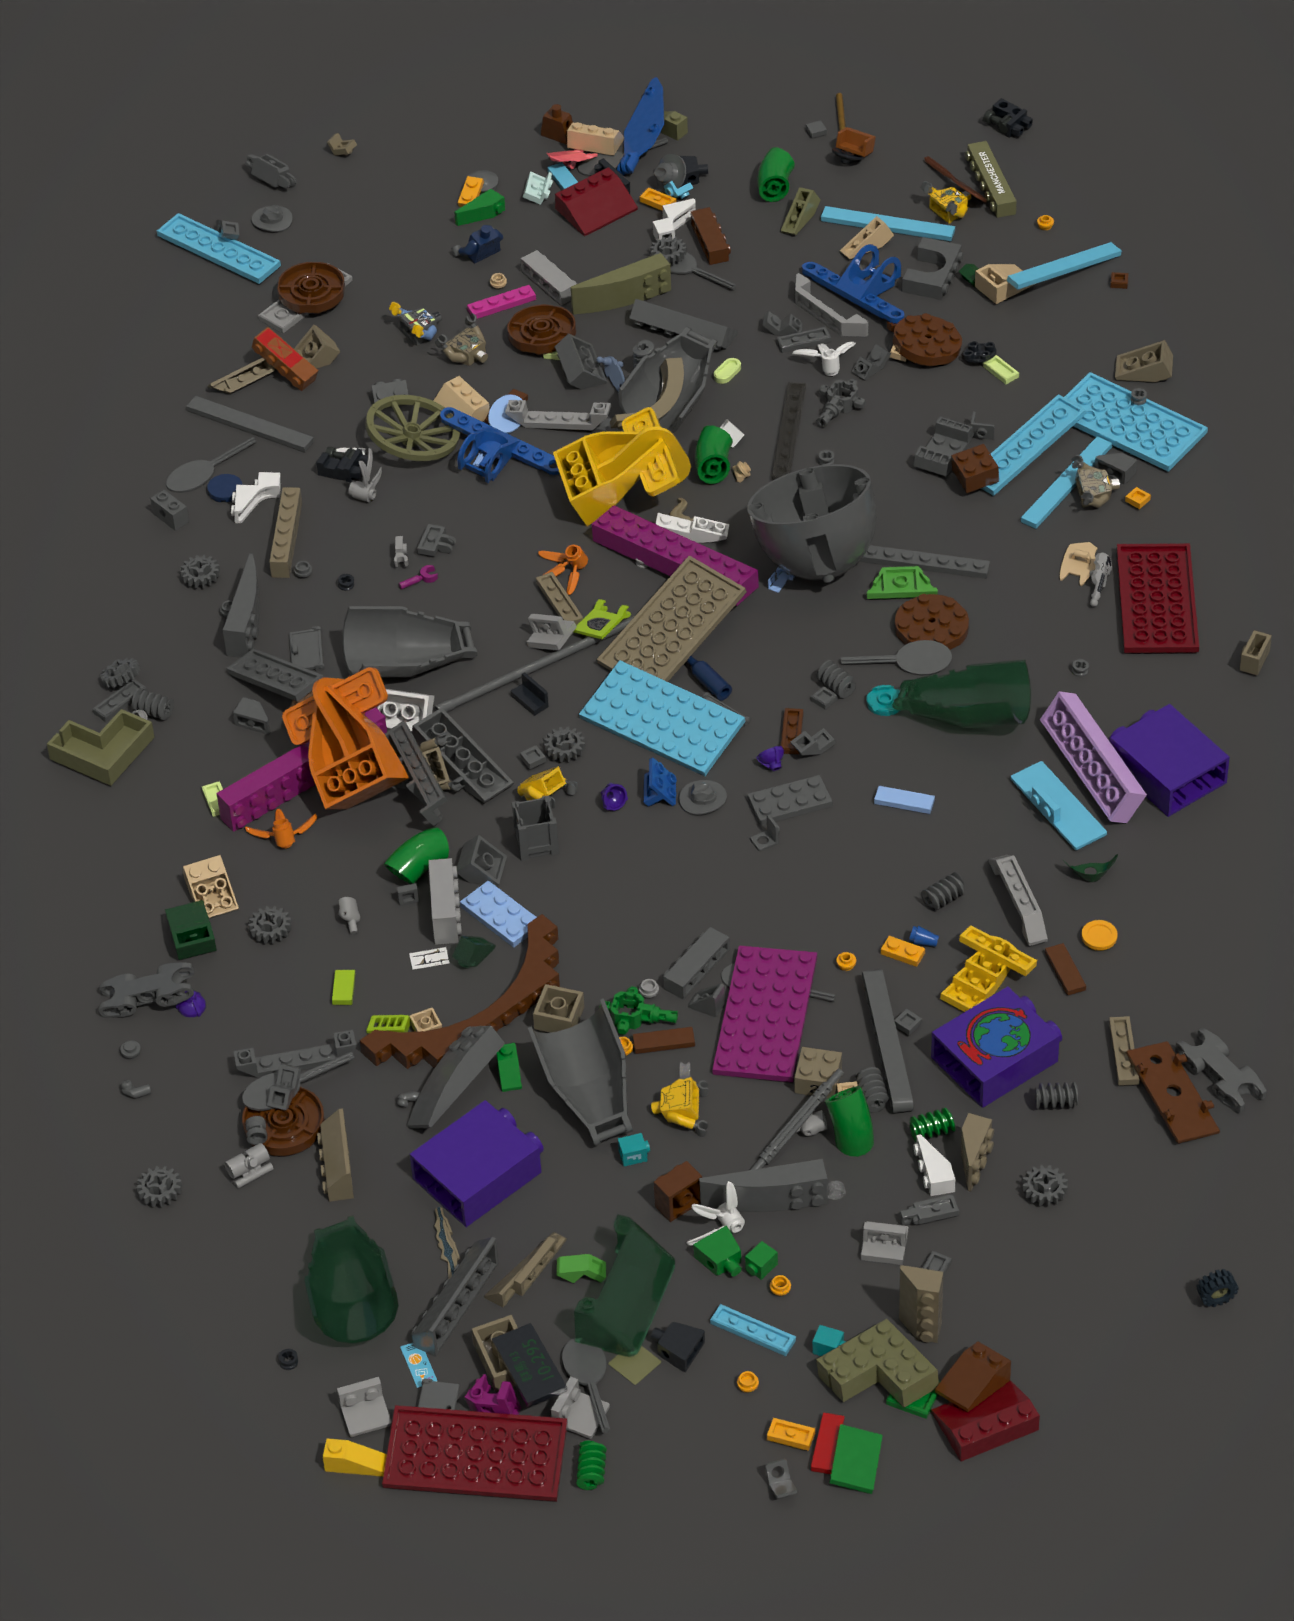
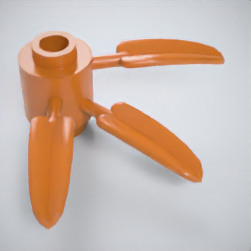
M578 545L568 546L565 554L539 551L538 554L541 557L554 562H560V564L547 573L553 572L557 576L565 571L567 564H571L573 572L570 573L566 592L568 595H571L579 579V572L576 571L587 565V555Z
M277 809L275 812L276 821L273 822L274 826L272 827L273 832L245 827V830L249 834L261 838L274 836L277 846L289 848L295 842L294 835L297 833L301 834L309 829L316 821L317 815L315 813L304 824L293 831L291 823L285 818L282 810Z

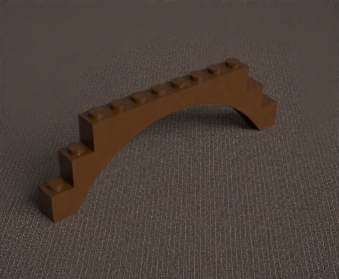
M543 914L527 924L528 948L525 962L516 980L508 990L488 1008L469 1019L428 1031L393 1032L375 1029L360 1040L361 1053L375 1066L386 1062L393 1056L407 1069L418 1064L422 1059L435 1068L449 1050V1046L462 1036L461 1033L465 1028L469 1026H492L497 1032L503 1026L510 1024L513 1019L520 1014H524L530 1007L538 1003L545 984L560 987L559 973L553 969L559 964V953L553 946L559 940L558 927Z

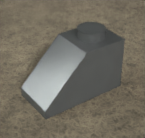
M1124 453L1098 455L1095 457V468L1106 470L1109 478L1119 479V483L1125 485L1136 474L1137 460Z
M243 697L233 712L235 725L269 735V720L261 703Z

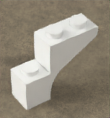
M695 199L663 205V219L653 221V235L655 239L661 240L662 237L668 239L669 236H671V239H674L675 230L691 219L690 211L696 210Z
M259 472L258 479H255V485H236V492L232 494V502L235 505L231 506V516H235V523H242L262 500L280 498V473Z

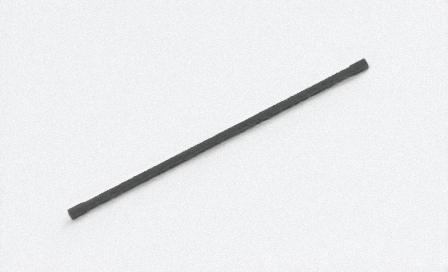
M635 616L620 622L603 639L586 637L455 698L435 705V710L443 708L446 712H449L457 706L521 678V674L524 672L530 674L620 633Z

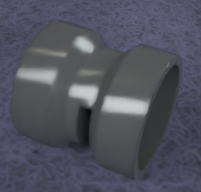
M261 1116L248 1118L245 1122L246 1130L248 1131L247 1141L252 1145L263 1144L267 1141L266 1120Z

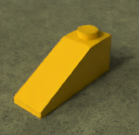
M326 1439L323 1453L326 1472L384 1476L387 1454L349 1440Z

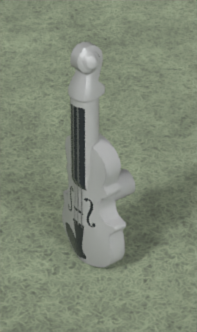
M1098 553L1094 561L1096 568L1090 571L1092 582L1095 585L1090 601L1092 607L1098 605L1097 600L1101 597L1102 588L1106 586L1107 576L1110 575L1112 570L1111 559L1106 553Z

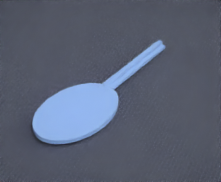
M505 395L494 402L488 415L490 426L507 434L521 426V424L505 413L509 400H522L516 395ZM480 451L472 465L479 468V463L483 460L486 453Z

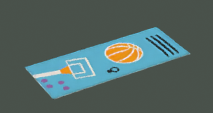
M413 1343L400 1347L417 1388L422 1386V1379L424 1378L437 1382L426 1352L415 1348Z

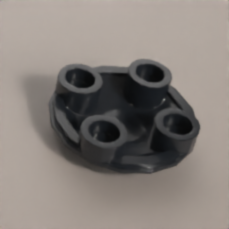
M972 341L968 343V347L963 351L962 356L968 362H984L993 358L996 355L997 349L994 342L978 343L977 341Z

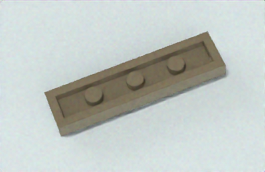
M550 572L536 577L537 585L557 615L561 616L563 620L575 621V624L578 625L583 620V616L554 573Z
M1130 1016L1109 1017L1118 1085L1139 1084V1075L1126 1055L1127 1050L1135 1049Z

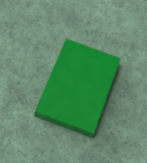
M840 1424L829 1483L872 1494L883 1435Z

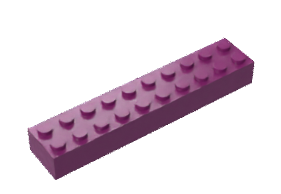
M615 505L592 523L593 541L634 560L638 559L644 562L643 564L669 576L690 555L746 588V594L735 606H738L759 587L757 569Z
M376 707L365 712V716L374 722L385 734L387 732L385 716ZM310 741L294 748L216 793L220 819L233 832L316 785L310 771L308 759Z

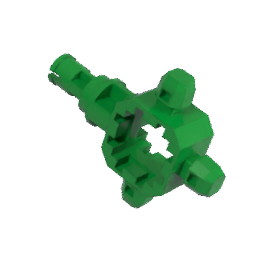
M631 986L626 992L620 991L616 993L613 1003L605 1001L619 1034L625 1035L629 1029L641 1027L643 1021L650 1022V1024H653V1022L658 1023L660 1020L677 1023L678 1011L661 1010V1007L656 1006V1004H645L643 996L638 994L637 987ZM624 1006L631 1009L637 1007V1011L631 1015H628L626 1012L619 1014L618 1010L624 1008Z

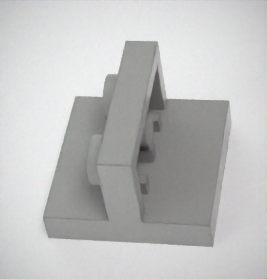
M531 614L528 620L534 633L528 639L527 644L530 648L560 650L576 629L575 621L563 620L561 616Z
M865 1222L861 1260L903 1265L908 1226Z

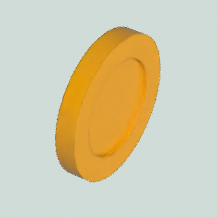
M1094 920L1087 923L1082 929V941L1091 949L1106 950L1111 948L1117 941V929L1107 921Z

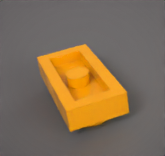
M467 176L458 200L459 207L466 205L480 195L484 184L482 178Z
M648 188L640 196V202L663 211V205L676 203V198Z
M888 936L881 948V955L915 967L918 966L925 954V948L892 936Z
M773 1418L767 1433V1440L809 1451L815 1435V1428Z

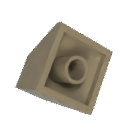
M316 325L310 328L294 348L316 369L330 365L340 353L336 343Z

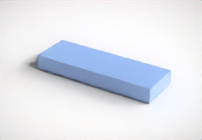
M879 786L874 804L931 814L935 796Z

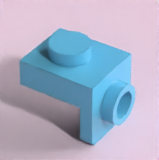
M670 181L664 186L666 195L676 199L679 197L683 199L690 195L689 191L693 189L691 183H688L677 189L673 181Z

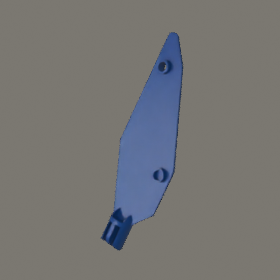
M657 77L650 81L624 130V155L617 167V171L622 175L634 172L639 162V156L654 145L664 126L663 86Z

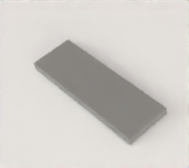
M340 270L344 276L346 286L353 281L352 276ZM277 300L258 315V319L284 333L309 313L298 314L285 307L280 300Z

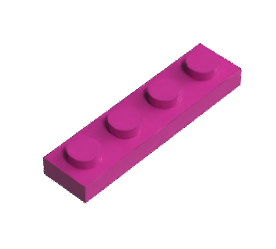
M530 285L468 304L467 310L470 315L473 313L478 319L536 300V294Z

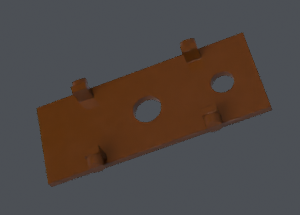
M1168 1041L1126 1051V1055L1177 1143L1220 1133L1218 1126L1208 1111L1214 1108L1213 1102L1201 1099L1181 1064L1187 1062L1185 1054H1175ZM1156 1057L1160 1059L1161 1063L1154 1064L1150 1058ZM1175 1087L1181 1094L1179 1096H1171L1167 1092V1088Z

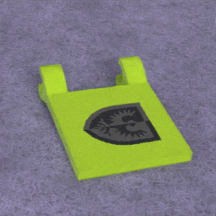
M599 599L594 609L577 625L573 632L603 639L624 618L631 616V613L627 611L629 606L621 605L618 613L614 614L606 612L608 607L603 606L606 600Z

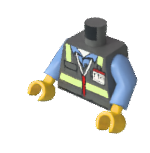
M392 302L389 307L394 316L398 315L400 330L417 346L426 340H432L438 332L437 322L442 320L441 314L438 311L432 314L425 308L407 311L402 309L396 302Z

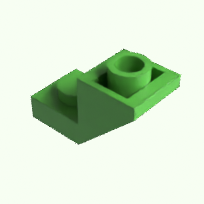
M582 1254L562 1256L557 1259V1276L572 1283H575L583 1275L599 1282L606 1279V1262L595 1256Z

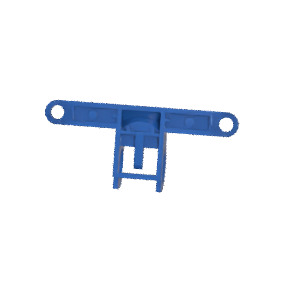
M868 244L862 247L842 277L815 262H806L802 265L803 275L811 277L817 283L878 317L885 318L890 323L893 322V324H897L904 318L902 310L877 297V295L895 286V280L901 277V262L896 257H890L877 270L874 269L875 266L879 265V250L876 246ZM872 251L871 263L866 269L860 270L861 258L866 252ZM890 263H894V272L891 278L883 274L885 267ZM869 275L872 276L870 279H868V280H866V281L863 280L864 278L868 277Z
M446 407L441 411L440 418L442 423L468 435L458 454V469L462 470L465 467L485 477V482L489 483L490 480L494 481L510 458L514 457L549 473V475L560 474L558 467H549V465L556 463L553 455L455 408ZM448 413L453 414L452 418H446L445 416ZM473 441L472 449L464 459L465 450L469 443ZM479 451L486 453L483 460L479 463L480 466L485 467V471L470 464ZM495 458L499 459L497 466L491 472V467Z

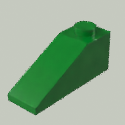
M489 189L454 212L455 224L460 226L494 218L505 211L504 196L493 189Z

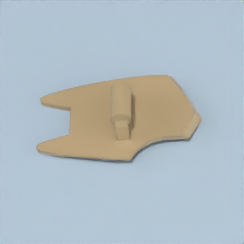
M1090 542L1070 544L1061 565L1060 581L1064 580L1069 574L1080 576V586L1084 585L1090 577V571L1096 568L1094 561L1098 548Z

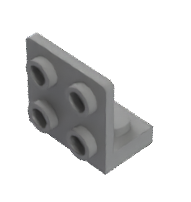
M570 1376L566 1383L567 1391L559 1395L551 1409V1414L554 1418H567V1430L591 1439L600 1425L591 1396L581 1393L578 1379ZM602 1401V1405L606 1414L610 1408V1404L605 1401Z
M379 1377L337 1388L339 1404L350 1437L392 1425L383 1398Z

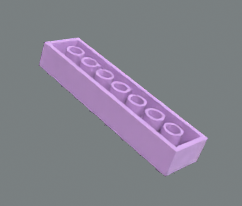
M1059 691L1040 721L1108 819L1112 822L1128 823L1147 794L1078 696L1074 693Z

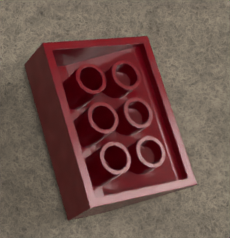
M609 167L555 193V209L584 237L638 210V206L619 176Z
M1011 1380L969 1412L952 1402L931 1409V1413L961 1462L1039 1430V1413L1031 1400Z

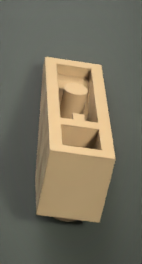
M876 216L840 252L847 258L852 259L865 245L872 244L877 248L883 247L894 234L886 223Z

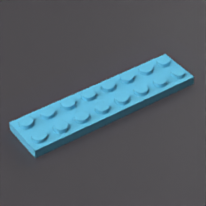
M179 213L157 230V236L258 284L281 266L280 260L235 239L223 238L220 232Z
M1058 394L991 453L999 467V482L981 489L993 496L1083 418L1086 415V410Z

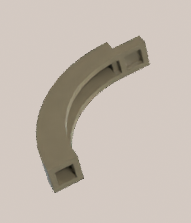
M682 357L665 359L660 366L662 390L658 401L651 406L659 421L674 406L681 393L684 380ZM635 413L615 415L610 421L611 429L618 428L622 430V421Z

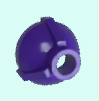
M782 746L767 749L757 756V760L768 769L770 768L771 771L779 770L782 768L781 760L784 756V749Z
M609 783L601 792L603 807L606 810H619L628 800L626 789L619 784Z
M194 991V995L191 998L176 1004V1008L185 1017H200L205 1011L206 1002L201 993Z

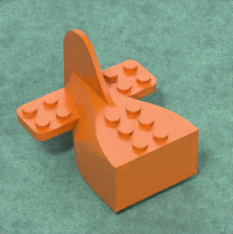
M365 668L346 679L321 678L313 684V696L283 712L282 718L292 743L303 745L310 741L308 752L310 771L325 809H349L409 778L385 734L374 722L365 716V712L383 704L388 698L380 673L376 668Z

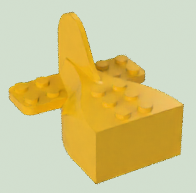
M647 407L625 418L622 421L624 432L593 433L553 452L569 501L586 526L595 522L612 506H616L640 479L648 495L656 496L676 486L689 475L691 464L687 454L676 437L669 430L660 426L657 415L651 407Z

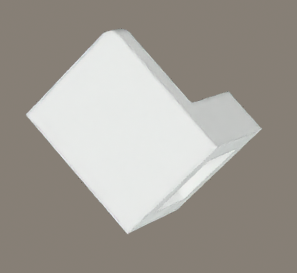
M728 419L720 426L721 429L730 434L733 441L732 448L744 436L743 432Z

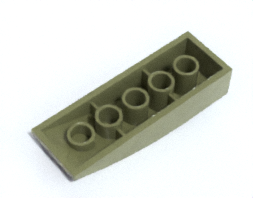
M659 253L571 286L573 315L625 307L634 304L635 299L644 301L671 291L670 263Z

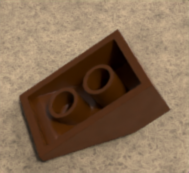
M978 1341L962 1353L935 1388V1393L969 1412L1010 1381L1011 1360Z

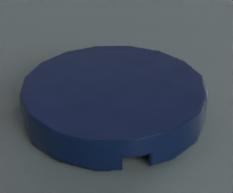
M232 474L215 476L207 485L208 495L217 502H221V500L231 502L232 494L236 492V485H242V481L239 477Z

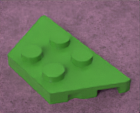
M919 566L882 567L879 576L873 581L872 588L867 591V599L917 597L921 594H938V589L936 587L933 588L930 584V579L923 574Z

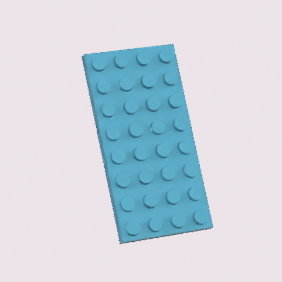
M1091 372L1064 397L1086 410V415L1073 425L1074 427L1095 437L1098 436L1111 442L1113 446L1168 472L1208 432V427L1149 399L1143 405L1133 404L1131 402V391Z
M619 660L579 713L580 719L703 776L707 775L745 723V717Z

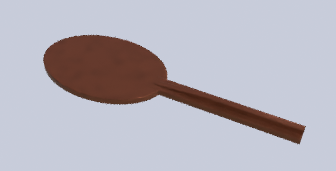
M927 156L924 158L925 162L938 172L950 178L973 196L987 202L986 198L956 179L946 168L931 157Z

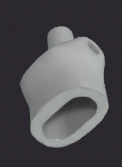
M351 897L340 898L338 900V915L348 921L350 934H355L358 932L356 923L360 921L356 900Z
M823 1111L812 1113L797 1132L802 1131L804 1135L813 1136L817 1135L820 1131L827 1130V1121Z

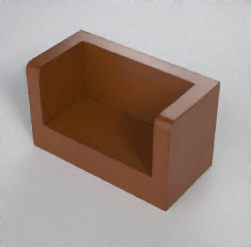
M846 127L838 132L836 148L865 157L873 152L876 136Z

